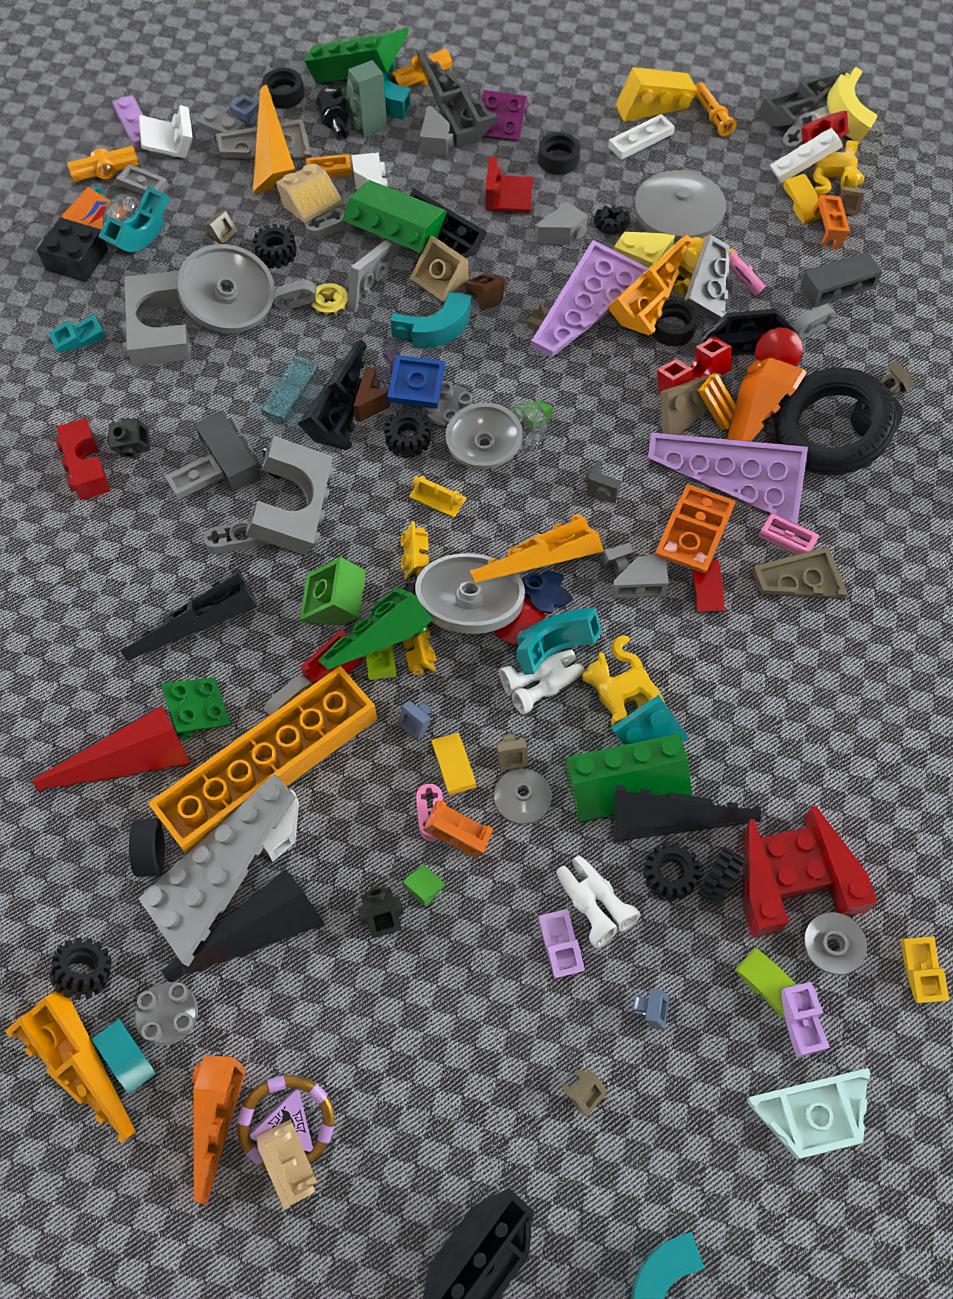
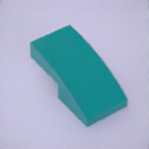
M95 314L75 326L70 321H67L48 332L58 352L81 348L107 336L100 320Z
M120 1018L92 1038L97 1049L128 1095L156 1074V1070L141 1051L138 1043Z

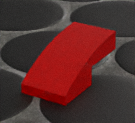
M844 110L824 116L801 127L802 143L809 142L830 128L834 130L839 138L848 134L847 111Z
M719 560L711 561L706 574L691 569L692 588L695 591V612L725 611Z

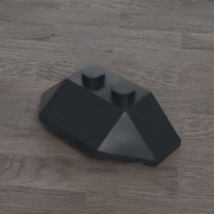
M413 188L409 196L447 211L437 239L465 258L475 254L487 232Z
M777 309L730 312L722 316L700 339V344L715 336L731 346L732 356L754 355L758 337L762 333L779 327L788 328L797 335L798 333Z
M510 1188L472 1206L430 1263L423 1299H499L529 1257L531 1221L533 1220L534 1210Z

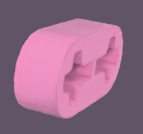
M425 784L418 789L416 794L419 831L424 839L436 841L439 839L423 831L428 816L433 809L427 808L425 798L427 793H432L434 807L436 801H443V795L438 786Z

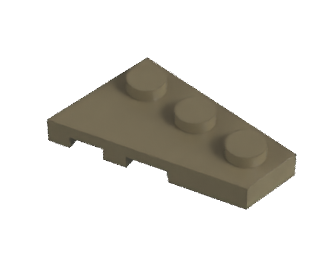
M712 373V374H718L719 377H720V379L722 380V374ZM711 374L660 391L663 434L679 435L709 410L698 390Z
M829 546L754 566L751 570L760 594L846 598L848 595Z

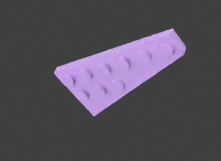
M592 240L533 337L530 347L552 358L610 312L607 305L644 273L648 267Z
M651 432L649 460L762 511L775 514L794 524H798L808 447Z

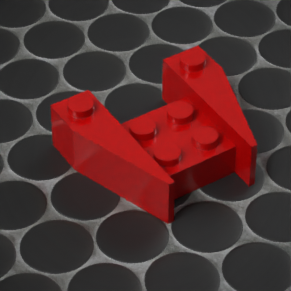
M812 806L804 817L807 828L760 837L755 820L752 819L743 831V858L746 859L743 864V912L752 938L778 933L789 923L782 902L785 899L829 890L837 913L848 917L867 913L878 902L867 872L816 806Z

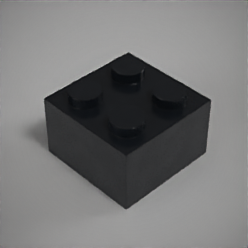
M60 217L37 248L44 269L87 282L108 252L106 242L99 238L101 229Z

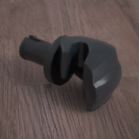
M339 87L325 88L318 93L316 98L318 115L323 125L334 130L337 139L341 140V133L344 140L349 136V130L346 127L349 116L345 109V96H342V91Z

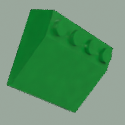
M402 28L336 39L321 45H315L309 50V54L304 62L315 83L348 79V69L371 60L374 61L382 73H388L409 33V29Z

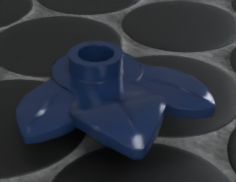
M545 571L542 574L529 573L522 579L525 595L530 597L531 605L542 613L552 614L554 606H565L573 599L560 586L564 579V575L554 571Z

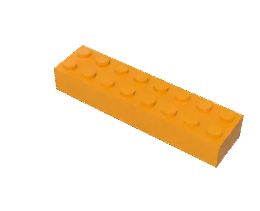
M339 666L148 802V804L186 855L274 774L288 786L378 720L375 705L346 671Z

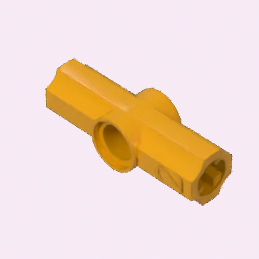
M446 48L428 56L433 62L437 61L440 63L443 71L453 66L452 58ZM418 55L412 57L411 64L389 74V80L397 85L408 87L413 84L419 86L428 84L418 61Z
M133 145L113 151L99 148L94 150L90 157L67 162L73 182L97 176L100 179L107 180L112 178L116 171L124 170L128 164L139 166Z

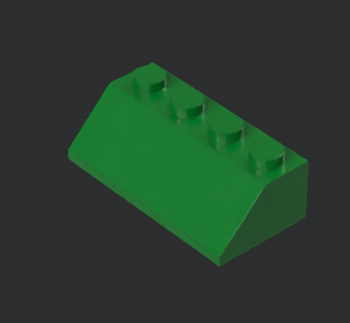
M368 180L349 198L342 220L423 253L430 237H438L447 211Z
M680 733L566 758L565 774L579 824L613 816L615 785H624L625 790L628 792L640 793V790L644 788L650 789L651 795L676 793L692 796L689 763Z

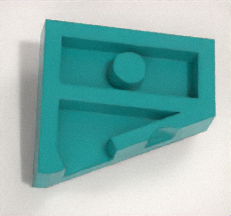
M659 694L611 727L623 745L680 733L682 741L689 738Z

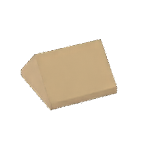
M431 236L410 279L442 302H445L448 292L458 293L465 287L464 282L468 280V260L434 236Z

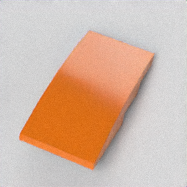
M686 484L683 494L679 498L674 512L671 514L654 556L706 574L736 501Z

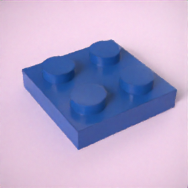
M396 355L387 396L388 402L438 409L446 367L445 361Z

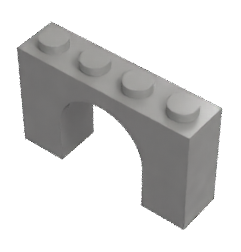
M179 271L124 277L125 287H121V294L125 305H122V314L126 323L122 324V329L127 342H123L125 357L130 358L132 366L191 360L190 339L185 325L155 328L142 324L143 319L156 309L181 306L177 291Z
M273 436L265 454L262 470L296 483L305 495L306 507L298 511H288L257 501L250 514L245 535L303 555H307L311 547L315 548L320 537L317 527L321 525L325 515V511L321 510L322 504L326 503L330 489L326 488L327 482L331 481L334 473V468L331 467L333 456Z

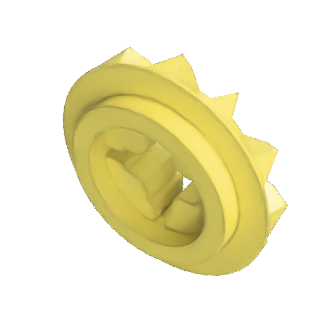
M333 283L322 284L316 289V298L311 303V307L316 309L317 314L324 312L327 316L330 312H333L337 315L338 310L345 309V304L348 302V294L340 285ZM333 298V302H332V301H328L327 303L325 302V299L331 300V299Z

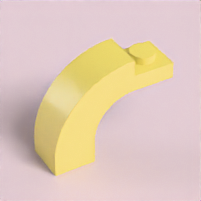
M855 67L851 74L846 72L845 75L841 74L828 93L827 106L830 114L844 110L847 111L849 133L846 135L852 140L858 141L859 144L873 126L878 115L862 105L856 97L855 84L863 71Z

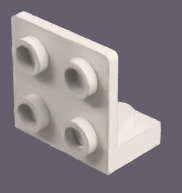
M180 105L178 113L173 115L172 123L142 115L139 116L142 149L168 154L173 157H187L192 140L188 107Z

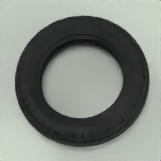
M828 368L805 376L791 396L785 395L779 404L781 408L776 412L775 433L779 444L808 447L805 470L821 475L852 473L873 463L889 446L897 424L896 406L890 392L874 376L857 369L853 370L852 368ZM841 395L855 398L864 403L870 410L873 420L865 435L856 442L842 447L831 448L813 444L802 435L798 427L800 417L805 409L815 401L829 396Z

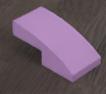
M563 909L537 916L554 978L585 971L578 940L575 939L569 910Z
M808 982L783 988L781 990L783 1010L796 1057L814 1054L830 1048L818 1018L823 1011L812 983Z

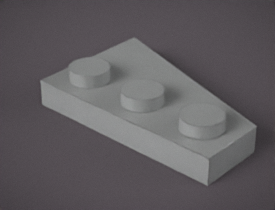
M713 235L705 237L684 301L712 318L719 320L728 313L725 312V300L728 299L726 276L729 275L730 246Z
M386 239L367 255H364L358 262L351 265L348 271V277L350 278L348 310L352 312L357 311L359 308L358 301L361 297L367 298L373 281L379 282L393 264L395 242Z

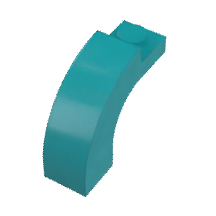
M393 61L388 73H383L386 115L404 120L411 108V89L394 84L389 80V74L395 71V61Z
M148 186L137 210L128 220L121 222L108 215L99 238L128 252L143 249L157 237L163 228L165 221L161 218L170 197Z
M448 292L443 308L436 314L428 317H414L392 313L390 320L392 337L412 340L413 348L418 349L439 347L453 341L466 329L472 313V295Z
M596 607L560 613L539 621L524 630L517 637L519 647L516 654L517 661L522 666L524 675L535 674L544 660L557 651L574 646L595 644L602 633Z
M692 1232L664 1242L649 1254L636 1274L632 1286L631 1299H664L668 1289L676 1280L705 1269Z

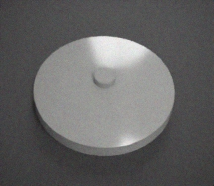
M672 170L653 175L639 187L634 209L638 222L647 232L675 235L674 243H676L687 234L692 238L700 237L703 239L715 233L724 220L726 200L721 189L707 177L690 171Z
M215 244L200 248L186 258L178 274L177 291L184 310L198 324L216 332L240 333L258 326L266 319L273 306L275 285L269 269L256 255L238 246Z
M473 553L453 554L431 562L420 572L416 580L415 596L433 621L431 622L435 625L453 632L480 634L503 628L518 617L524 604L525 589L523 581L518 573L475 583L471 577L470 570L488 565V561L493 559V557Z

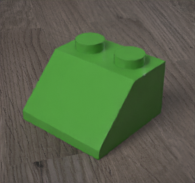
M340 557L308 573L299 621L303 623L344 625L359 618L366 570Z

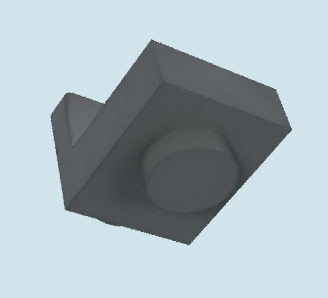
M597 460L593 468H588L584 482L588 483L586 494L595 496L602 501L616 503L621 481L600 474L602 462Z

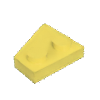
M624 232L615 244L614 251L649 268L670 249L674 243L675 235Z

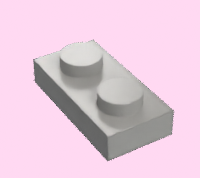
M209 107L196 120L197 128L214 135L245 129L244 122Z
M128 164L116 178L119 186L144 195L148 186L160 192H163L168 186L166 178Z
M211 454L165 476L177 500L224 478L222 470Z

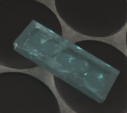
M295 355L261 408L262 416L285 423L318 370L317 363Z

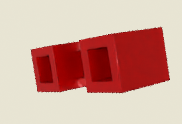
M714 336L696 347V357L690 367L676 358L657 369L659 394L660 391L712 373H719L722 376L732 371L731 346Z
M87 418L56 426L59 437L55 438L60 453L64 452L65 455L61 457L65 472H70V476L66 477L71 492L76 491L80 500L110 492L108 480L99 457L85 460L87 456L99 452Z

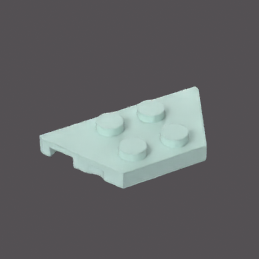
M869 1068L752 1096L747 1098V1102L797 1160L863 1143L865 1126L863 1118L867 1109V1099L865 1098L870 1071Z

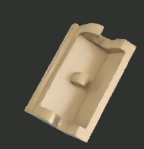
M290 1119L257 1135L259 1153L283 1209L289 1208L290 1205L314 1193L313 1184L317 1182L292 1120Z

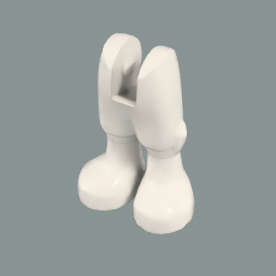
M573 650L562 651L547 657L535 674L524 675L523 672L517 673L511 666L499 669V676L504 690L508 696L512 695L513 705L521 714L529 713L536 701L542 697H550L557 694L559 690L582 676L585 669L580 663L565 668L576 658ZM533 682H540L538 685L534 687L524 689V687Z
M579 855L572 862L576 871L583 879L582 882L578 883L566 866L558 868L556 873L564 890L573 901V906L581 913H584L592 925L589 934L590 943L594 948H599L614 937L617 928L620 932L628 929L640 918L641 914L634 906L623 903L614 894L610 882L604 879ZM596 900L604 904L611 914L612 920L598 907Z

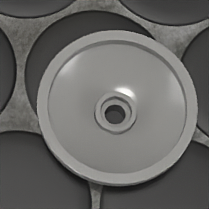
M476 403L462 408L451 418L446 429V443L452 456L462 464L477 469L494 468L510 461L519 451L523 438L522 426L516 415L509 409L494 403Z

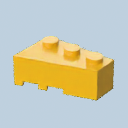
M632 67L616 102V107L624 122L689 108L697 89L688 73Z

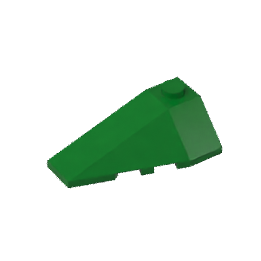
M396 587L370 609L372 615L363 621L359 620L353 626L354 629L351 636L347 635L340 638L318 661L327 669L334 668L413 636H419L426 631L427 625L433 620L413 593Z

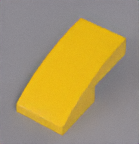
M802 174L786 179L783 188L794 201L792 210L801 222L806 224L821 219L820 211L818 215L814 214V207L818 202V196L807 176Z
M459 732L431 740L448 795L476 788L475 778Z
M935 937L900 939L904 965L915 1002L949 1001L944 968H939Z

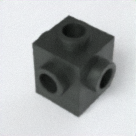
M122 418L118 422L108 424L109 434L107 435V442L109 448L120 454V456L134 457L136 453L150 451L149 427L137 418Z
M390 886L386 888H373L367 893L360 895L363 906L357 908L362 926H369L372 939L402 930L399 915L404 914L399 896L393 897Z

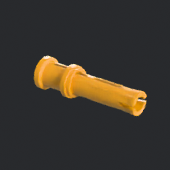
M703 82L697 83L695 85L697 89L695 95L709 113L710 122L717 126V132L720 136L730 135L737 126L734 118L729 117L726 107L718 104Z

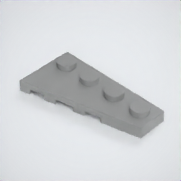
M303 119L281 122L280 126L291 159L306 160V158H312ZM257 127L216 134L221 158L255 159Z

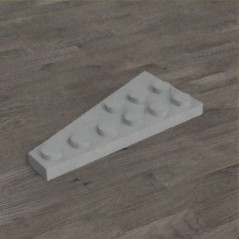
M276 774L269 778L138 898L182 964L188 967L195 957L192 954L200 941L203 940L205 942L210 934L209 927L219 913L224 912L249 872L247 867L255 855L259 856L265 847L262 843L271 829L277 828L296 798Z

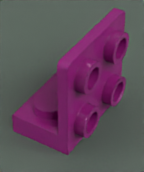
M484 90L482 102L491 114L494 112L497 115V121L482 137L520 141L524 113L527 114L528 110L527 96Z

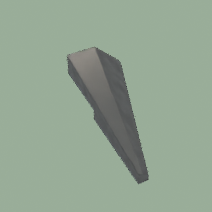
M425 50L418 51V61L443 117L450 123V133L454 134L456 147L459 148L478 142L495 124L497 115L494 112L491 114L481 100L478 102L473 98L471 91L450 72H444L440 67V63L437 61L433 62L427 56Z
M844 68L800 81L796 89L764 98L758 113L770 127L791 125L829 93L841 74L845 75L846 72L848 74L851 72Z

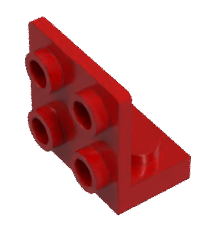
M489 157L485 210L530 213L533 177L502 175V167H498V157Z

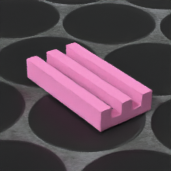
M771 513L760 531L759 537L798 555L812 551L819 535ZM771 524H774V525H776V526H778V527L784 529L785 531H783V530H781V529H779V528H777V527H775V526H773V525H771ZM795 535H797V536H799V537H801V538H804V539H806V540H808V541H810V542H807V541H805V540H803V539H800V538L796 537Z

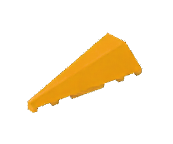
M267 85L260 89L253 181L254 194L275 190L274 184L277 181L283 179L287 174L295 173V168Z
M688 234L676 242L607 305V308L621 326L646 335H651L656 328L654 326L657 319L662 315L661 309L664 302L669 298L679 273L680 263L685 259L687 246L692 242Z
M577 513L571 516L572 522L565 525L561 523L554 525L553 530L537 534L507 550V557L500 560L493 558L488 561V565L470 570V574L474 582L477 583L604 552L598 532L589 528L586 517Z
M62 990L60 993L55 991L41 1000L30 1012L19 1017L5 1032L10 1038L17 1036L27 1046L25 1052L30 1057L37 1055L47 1065L48 1069L46 1072L79 1104L86 1102L97 1112L95 1119L100 1124L107 1122L119 1134L117 1140L122 1143L136 1131L70 997H64L65 990Z

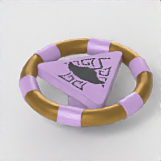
M282 1075L269 1079L257 1086L242 1104L237 1120L238 1139L245 1155L256 1165L266 1169L258 1146L252 1140H257V1135L291 1119L303 1149L306 1151L309 1163L315 1161L330 1143L335 1127L334 1109L327 1093L316 1082L296 1075ZM294 1088L250 1131L249 1125L254 1109L261 1099L269 1093ZM299 1089L305 1091L317 1102L322 1112L323 1122L318 1138L313 1145Z

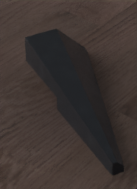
M363 340L355 343L298 422V425L316 443L343 450H348L352 446V442L349 440L350 433L355 427V424L352 422L354 403L362 381L359 376L360 370L364 368V361H362L363 351L367 349V345Z
M238 567L231 571L233 574L231 577L221 583L219 581L211 585V589L198 597H194L164 618L162 626L152 632L147 630L142 634V638L127 647H123L121 653L128 661L256 608V598Z
M615 785L613 842L748 824L752 819L755 820V823L761 821V807L759 806L754 808H738L737 803L729 802L727 807L714 805L713 800L676 793L651 795L650 789L644 788L640 790V793L626 791L624 785Z
M285 869L210 930L211 932L205 942L201 940L192 955L195 957L189 967L182 964L177 957L161 972L171 982L174 981V978L191 972L202 971L207 966L219 962H227L268 947L269 944L282 939H290L307 930L321 928L325 924L302 889Z

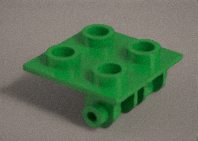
M215 677L161 683L175 732L182 740L192 738V733L196 730L231 725Z

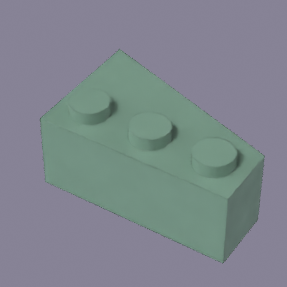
M373 60L348 69L345 109L348 112L354 129L359 131L364 138L386 130L387 119L382 71Z

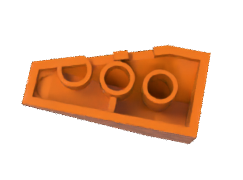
M773 358L753 362L747 368L748 372L741 382L727 439L751 442L764 427L762 421L771 414H775L781 408L778 403L785 395L791 396L806 375V371Z
M204 1055L202 1063H197L192 1076V1083H195L193 1089L194 1202L207 1205L247 1070L236 1058Z

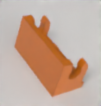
M819 195L818 202L814 207V214L818 215L820 211L826 234L822 239V244L825 247L828 241L833 239L832 249L839 250L850 233L841 197Z
M442 800L436 801L423 831L473 858L484 854L493 828L481 825L446 806L447 803Z

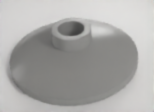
M515 769L506 773L499 779L494 790V803L498 812L506 820L515 824L525 825L540 820L548 812L552 801L551 788L546 779L530 769ZM520 789H526L528 791V795L520 796L518 794V791Z
M835 912L824 913L815 917L805 930V951L812 963L822 971L834 975H844L853 972L863 963L867 954L866 937L861 927L850 917ZM828 942H834L837 945V951L830 950Z

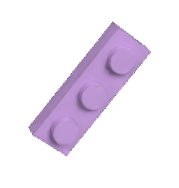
M133 95L112 101L114 109L134 148H141L139 116H143Z

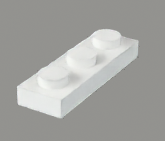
M660 114L609 139L608 147L622 160L674 134L675 126Z
M830 128L784 157H781L770 166L780 183H783L786 179H790L840 149L843 145L838 135Z

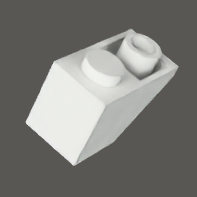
M379 153L352 155L354 180L357 190L368 180L388 187L387 178H382V176H386L385 164L380 162Z
M292 789L290 791L296 798L277 828L271 829L262 843L265 846L262 851L272 862L296 842L299 802L296 793Z

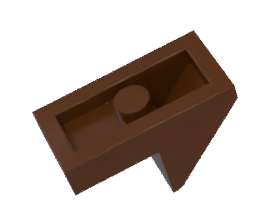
M483 273L464 282L466 291L476 293L482 311L496 306L503 301L504 277Z
M365 368L354 403L355 419L357 422H362L390 407V402H388L387 398L388 391L380 389V379H377L376 368Z

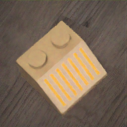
M315 163L305 165L302 170L287 174L283 179L276 182L283 207L304 223L343 204L342 198L327 172Z

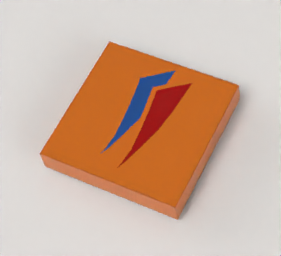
M87 187L63 213L61 218L102 230L108 215L122 222L127 217V211L90 187Z

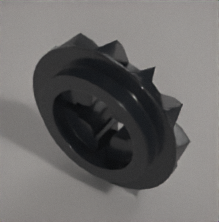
M614 204L611 207L604 205L602 209H597L594 216V225L602 233L617 235L629 228L631 218H629V212L624 211L622 206L616 208Z

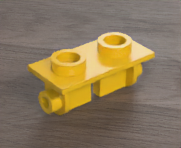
M423 475L420 477L415 476L412 482L415 488L409 495V498L455 518L467 497L460 495L458 491L453 492L425 479Z
M412 521L408 529L403 531L400 541L401 546L404 547V554L401 560V568L404 569V580H408L411 574H416L418 577L420 572L429 564V555L419 553H427L429 551L428 533L425 532L424 528L415 529V522Z
M429 627L421 635L413 636L403 641L406 650L414 647L413 650L405 653L409 671L413 675L422 674L424 672L423 669L426 668L436 673L434 665L436 654L429 643L428 638L431 637Z

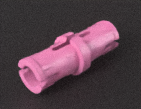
M735 251L729 255V268L737 276L736 280L738 282L742 281L754 296L759 294L766 287V284L755 275L751 265L747 266Z

